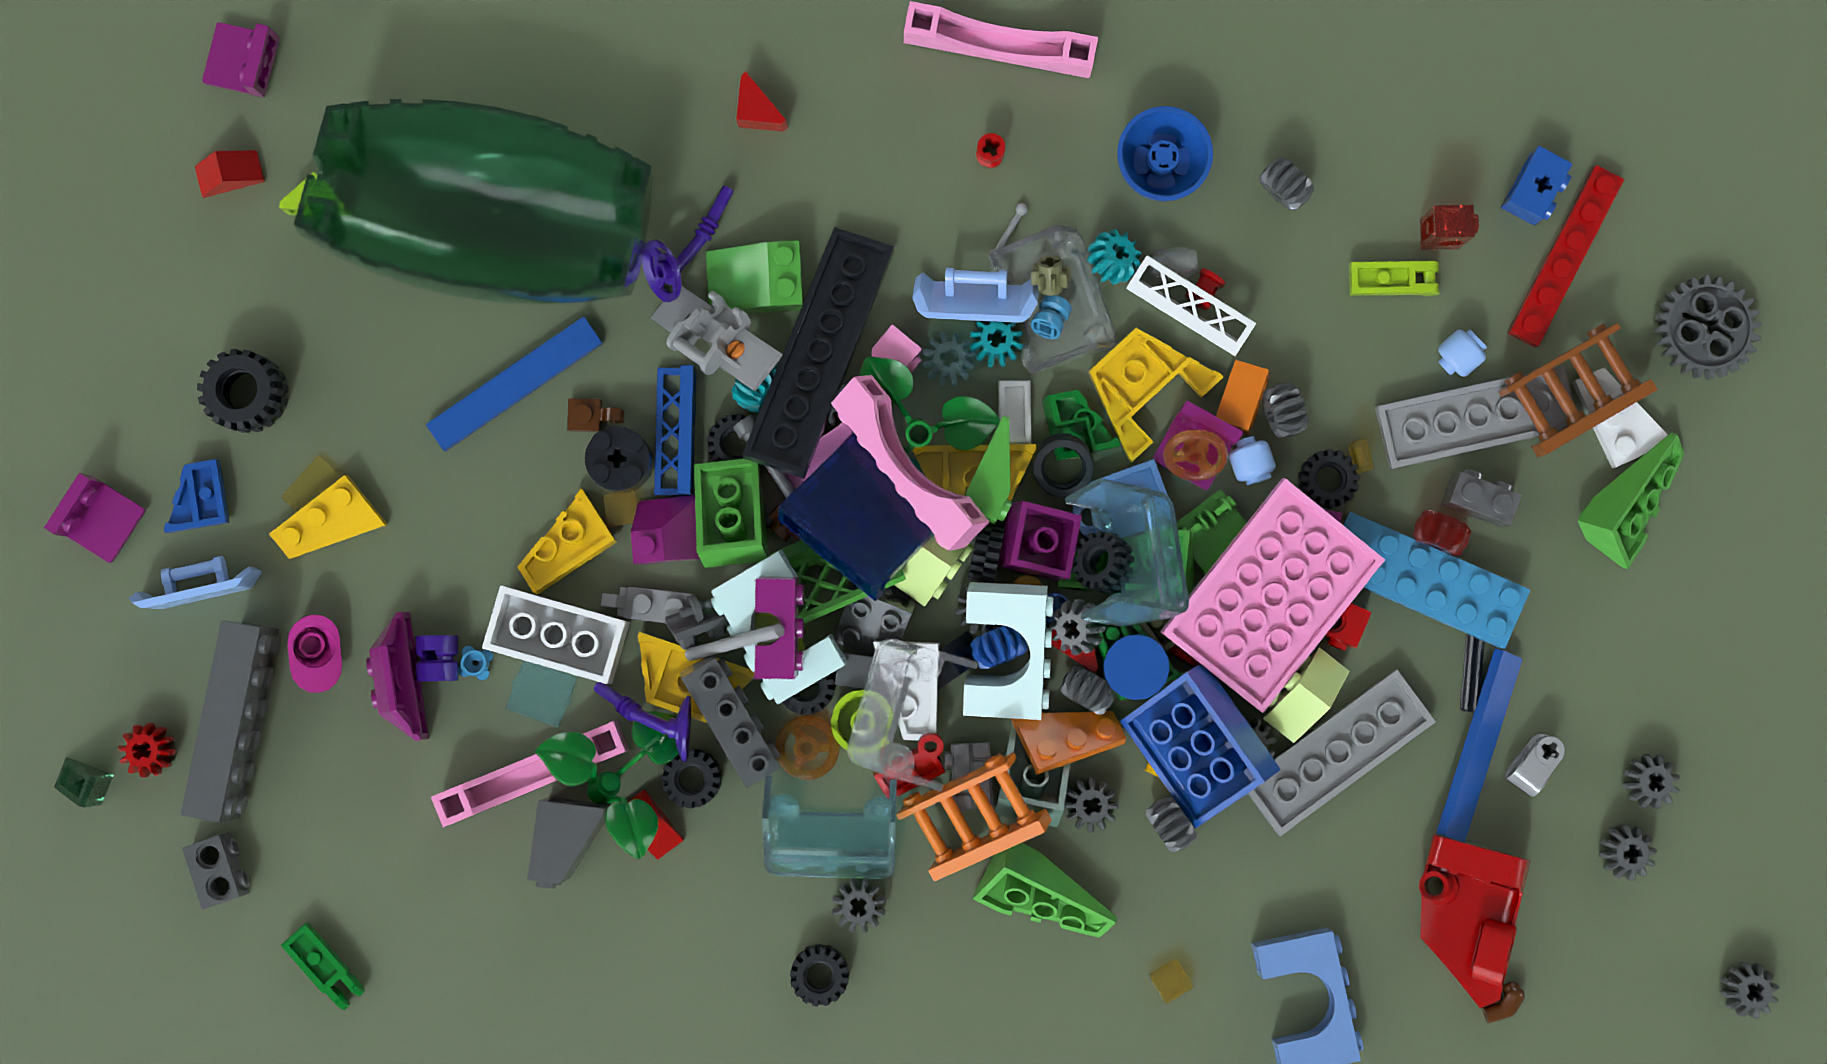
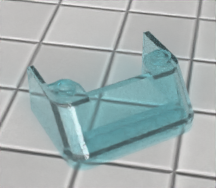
M1099 478L1065 498L1066 504L1091 509L1094 527L1098 531L1110 533L1128 542L1127 546H1130L1133 550L1128 555L1134 557V562L1129 563V566L1134 568L1133 572H1127L1125 575L1129 578L1128 582H1120L1122 594L1115 593L1109 596L1105 602L1082 613V620L1126 626L1172 618L1187 611L1189 598L1175 510L1172 501L1165 493Z
M765 776L762 829L766 871L776 876L883 879L891 876L894 873L897 779H890L889 799L876 797L869 800L864 805V813L800 812L798 801L791 796L785 794L773 795L772 776Z

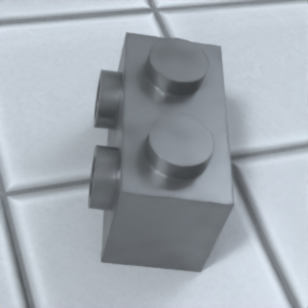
M1468 469L1451 475L1441 505L1498 527L1512 524L1522 494L1513 491L1514 486L1501 481H1495L1494 484L1483 480L1484 475Z

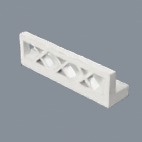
M1148 255L1126 288L1236 356L1256 325V322ZM1148 265L1161 272L1163 285L1152 287L1140 279ZM1165 275L1176 282L1167 283ZM1181 284L1188 288L1190 302L1180 304L1170 298L1168 287ZM1164 288L1165 294L1160 292L1159 289ZM1193 292L1203 299L1194 300ZM1203 302L1212 303L1215 305L1218 318L1205 320L1197 315L1195 304ZM1186 306H1192L1193 311L1186 308ZM1220 309L1230 316L1221 317ZM1236 318L1247 326L1239 339H1236L1224 331L1222 321ZM1219 322L1220 328H1218L1217 326H1215V325H1213V324Z

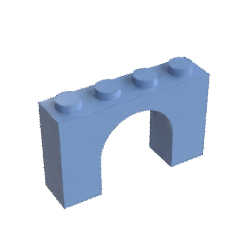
M1326 927L1251 943L1257 973L1262 979L1306 972L1318 976L1328 992L1329 1003L1326 1015L1315 1028L1306 1032L1272 1039L1277 1064H1349L1361 1061L1359 1051L1363 1050V1042L1359 1031H1354L1352 1019L1356 1018V1010L1353 1000L1347 999L1345 987L1349 986V977L1345 966H1340L1338 954H1342V945L1338 934L1334 935L1333 931Z

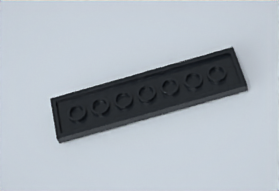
M834 227L743 451L744 459L805 479L832 411L833 405L831 403L839 393L894 254V246Z

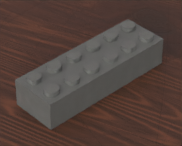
M221 620L181 816L220 823L238 819L240 814L245 812L248 803V796L245 795L247 782L251 781L254 774V763H251L253 752L258 749L261 740V732L258 731L260 718H264L268 706V701L265 699L266 689L270 687L274 678V668L271 665L273 656L277 655L281 644V637L278 636L279 629L246 622Z

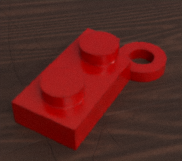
M931 732L923 734L918 740L917 748L873 770V776L888 801L946 772L945 766L939 758L944 744L938 734ZM929 741H933L937 744L936 747L932 750H928L924 747L925 744Z

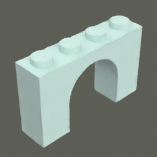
M783 550L776 552L711 591L714 596L711 598L713 607L720 616L724 614L730 623V626L727 627L730 636L756 630V578L798 577ZM832 634L802 650L804 652L803 671H798V676L795 679H763L760 685L769 700L774 698L776 703L779 704L846 665L848 661ZM756 644L744 647L747 652L744 655V659L753 672H755Z
M969 582L966 623L1004 625L1015 629L1027 641L1030 649V658L1022 669L1010 675L967 674L964 683L963 716L1041 720L1042 709H1049L1050 690L1043 689L1044 678L1050 679L1051 659H1045V647L1051 648L1052 628H1046V616H1053V597H1047L1048 586Z

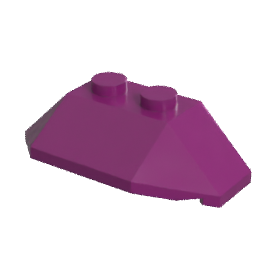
M397 612L369 649L370 657L366 659L367 671L370 677L373 676L375 689L371 690V700L375 709L378 708L380 716L413 740L429 739L421 681H416L415 664L418 661L415 654L410 612Z

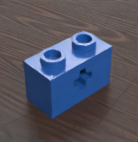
M1541 146L1536 147L1528 155L1501 208L1532 225H1536L1543 219L1548 220L1557 203L1553 202L1557 192L1562 193L1571 179V175L1568 172L1572 163ZM1537 182L1542 184L1540 187V190L1542 191L1541 193L1537 191Z

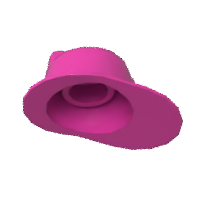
M322 615L302 617L294 623L288 635L287 645L290 672L293 680L300 688L307 692L320 693L333 687L341 675L340 636L337 627L330 619Z

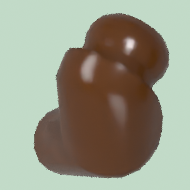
M1515 981L1506 983L1503 986V993L1505 994L1503 1000L1500 1003L1482 1008L1484 1018L1488 1024L1516 1014L1525 999L1524 990L1520 989L1519 983Z

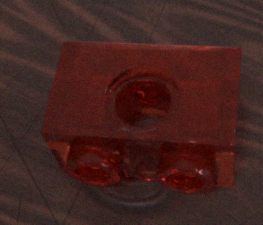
M1434 205L1420 218L1421 250L1460 249L1474 238L1479 229V217L1477 214H1474V205Z

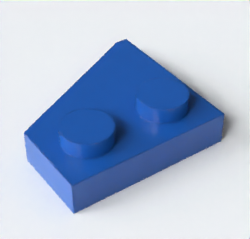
M214 459L184 465L180 476V487L175 492L172 501L174 507L169 523L166 522L164 526L165 533H175L230 523L220 460Z

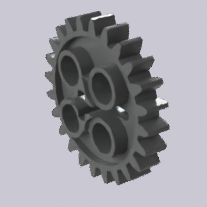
M1709 275L1701 277L1699 282L1696 277L1687 280V285L1682 282L1675 286L1677 292L1670 291L1666 294L1670 302L1664 301L1658 305L1665 313L1654 316V319L1661 322L1662 326L1653 329V332L1660 333L1663 336L1662 339L1655 343L1656 345L1666 346L1667 349L1661 354L1662 357L1670 354L1673 356L1670 362L1671 367L1679 363L1682 364L1680 371L1682 375L1692 369L1694 379L1701 377L1703 372L1706 380L1715 378V374L1722 378L1728 375V370L1731 373L1740 370L1738 363L1743 365L1750 361L1746 354L1757 351L1750 343L1761 339V336L1753 333V329L1761 327L1762 323L1753 322L1752 317L1760 312L1759 310H1749L1748 307L1753 303L1754 299L1751 298L1745 301L1742 299L1745 293L1744 288L1736 292L1733 291L1734 281H1730L1722 286L1723 280L1721 276L1713 279L1712 283ZM1696 299L1704 303V313H1700L1695 306ZM1683 313H1685L1686 317H1688L1690 320L1683 318ZM1725 314L1732 317L1733 328H1729L1725 324ZM1682 327L1690 331V341L1683 339L1681 335ZM1725 335L1731 337L1732 342H1730V340L1727 337H1725ZM1711 342H1714L1719 347L1718 356L1711 353L1709 347Z

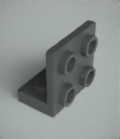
M857 577L851 590L854 591L861 588L865 579ZM892 585L846 605L834 639L841 645L879 659L873 642L875 640L901 641L917 601Z

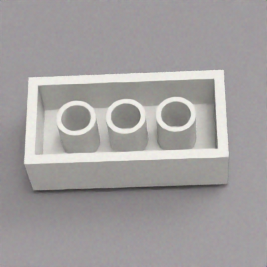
M500 586L482 648L601 683L612 684L630 622L513 588Z

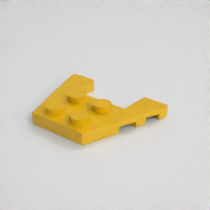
M1135 328L1088 372L1126 456L1131 463L1153 443L1151 438L1131 418L1178 374L1201 398L1223 378L1217 371H1212L1199 364L1200 362L1175 351L1171 346L1138 328Z

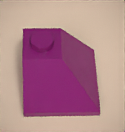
M695 495L638 501L631 528L633 564L650 565L700 559L697 553Z

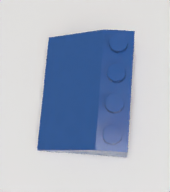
M1202 664L1183 674L1120 721L1195 829L1281 770L1214 674Z

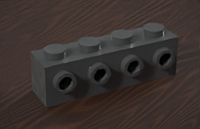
M715 655L708 656L679 672L681 679L746 789L780 769L776 759L780 758L781 755L772 740L766 743L760 734L765 728L756 713L749 715L744 705L749 701L740 685L733 688L728 679L733 673L724 658L717 660Z

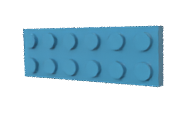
M1348 513L1343 526L1385 559L1363 589L1498 648H1506L1530 593V589L1355 513Z

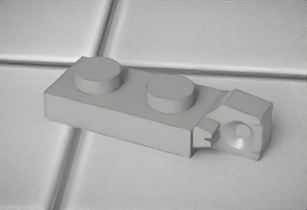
M629 586L628 588L620 587L619 595L602 593L601 606L618 608L617 616H622L625 619L666 623L665 617L678 613L679 609L689 606L687 596L693 594Z

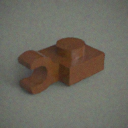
M568 399L567 430L570 432H600L602 423H624V410H621V408H602L601 399Z

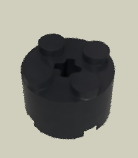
M614 426L603 429L593 435L586 448L585 466L591 479L599 486L613 493L626 494L639 489L650 478L654 468V456L648 443L638 433L626 427ZM619 453L627 458L626 462H621L620 468L613 463V459L617 458Z

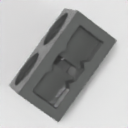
M230 833L220 834L182 848L202 910L249 894L247 888L250 885L249 877L245 869L240 867L237 858L240 854L236 840L231 838ZM211 846H214L219 851V859L216 863L211 861L208 855ZM221 877L226 878L229 882L230 887L227 894L219 889L218 883Z

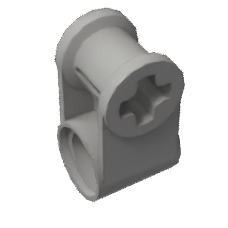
M1546 734L1533 735L1520 754L1511 762L1504 777L1528 795L1534 797L1543 789L1549 776L1563 759L1565 754L1563 743L1558 738ZM1543 744H1547V748L1550 750L1548 755L1544 754V750L1541 749Z

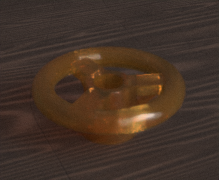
M1193 429L1173 436L1164 448L1163 458L1166 467L1174 475L1185 480L1202 481L1216 476L1224 469L1228 461V450L1225 443L1217 435L1205 430ZM1183 442V448H1181L1178 451H1174V449L1180 443ZM1210 443L1218 451V460L1213 466L1207 460ZM1188 461L1191 464H1196L1202 471L1185 470L1175 462Z
M801 716L792 719L783 726L776 739L775 747L781 755L777 759L780 766L786 773L800 780H814L824 776L833 768L838 759L839 743L834 738L832 728L826 721L818 717ZM810 725L819 728L825 733L829 742H818L814 737L805 735L800 726ZM790 733L796 739L793 751L797 758L793 765L789 762L785 753V742ZM804 742L811 743L813 746L812 753L804 754L801 750V745ZM819 752H829L827 760L820 767L814 770H802L805 762L815 759Z

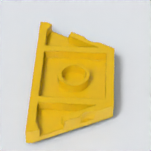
M1010 444V494L1007 498L1010 501L1036 450V444ZM951 445L915 447L913 453L927 479L942 489L964 496L989 445H979L969 450H959Z
M639 632L638 642L641 651L646 703L678 713L686 696H691L679 672L703 658L688 661L685 657L686 650L682 649L680 645ZM726 661L733 675L728 677L733 688L740 685L741 689H743L755 677V672L751 669ZM691 696V718L707 723Z

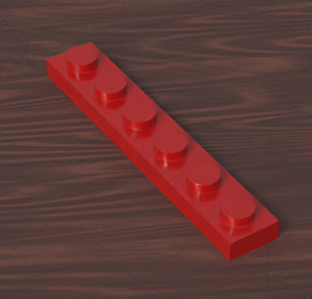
M1598 165L1592 168L1507 334L1534 348L1540 345L1625 179Z

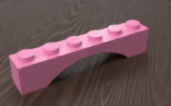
M913 1L909 2L904 27V43L1084 78H1090L1098 37L1069 31H1032L998 26L959 15L939 6Z
M893 324L872 348L873 357L890 358L900 361L910 370L911 374L923 361L919 357L922 354V348ZM842 422L838 427L820 438L805 479L786 473L801 497L803 494L809 497L820 484L817 480L818 476L824 469L830 472L841 458L837 455L845 445L850 448L857 440L856 434L848 425Z
M872 375L854 376L831 403L837 410L839 419L852 429L857 436L858 443L875 458L877 467L890 477L895 484L897 492L913 506L916 516L932 530L937 543L946 548L947 551L965 548L989 523V520L970 497L954 494L940 488L927 479L914 466L904 451L897 435L892 415L891 398Z
M618 720L583 733L595 744L596 755L592 762L596 764L630 750ZM535 754L434 795L431 799L441 824L445 827L557 781V779Z

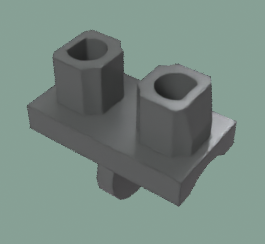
M695 594L687 596L689 606L679 609L678 613L665 617L666 625L684 650L694 647L698 643L696 635L706 632L709 638L713 639L725 636L726 624L729 623L724 614L720 616L716 612L710 599L699 602Z

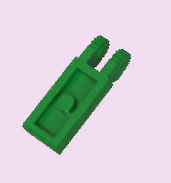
M309 922L304 923L281 944L284 951L321 993H326L340 1009L345 1010L350 1006L347 997L340 989L334 986L340 979L353 994L360 997L365 992L363 985L349 972L350 969Z

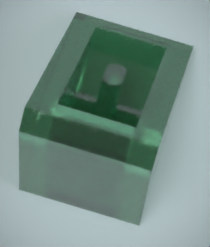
M66 757L54 788L79 807L85 808L102 805L114 774Z

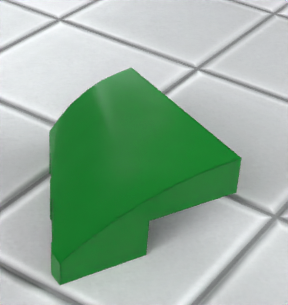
M1079 390L1048 395L1042 400L1050 436L1068 433L1079 437L1088 446L1091 454L1120 446L1119 439L1117 437L1113 438L1101 423L1103 421L1097 412L1092 411L1088 407L1087 400ZM1067 447L1054 449L1056 462L1080 457L1074 450Z

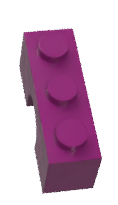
M758 577L755 579V612L773 614L784 628V635L779 637L777 641L760 642L755 645V679H795L798 676V671H803L804 652L798 651V638L804 637V618H798V605H804V585H799V577Z

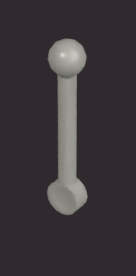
M1020 203L1016 206V214L996 248L989 252L988 257L991 262H998L1000 260L1001 250L1021 216L1028 212L1026 204Z

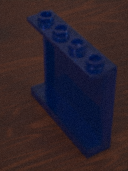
M855 433L779 505L778 520L875 602L884 594L885 585L935 535L928 525L916 516L915 509L909 501L897 492L895 484L890 477L877 467L876 460L871 453L858 443Z

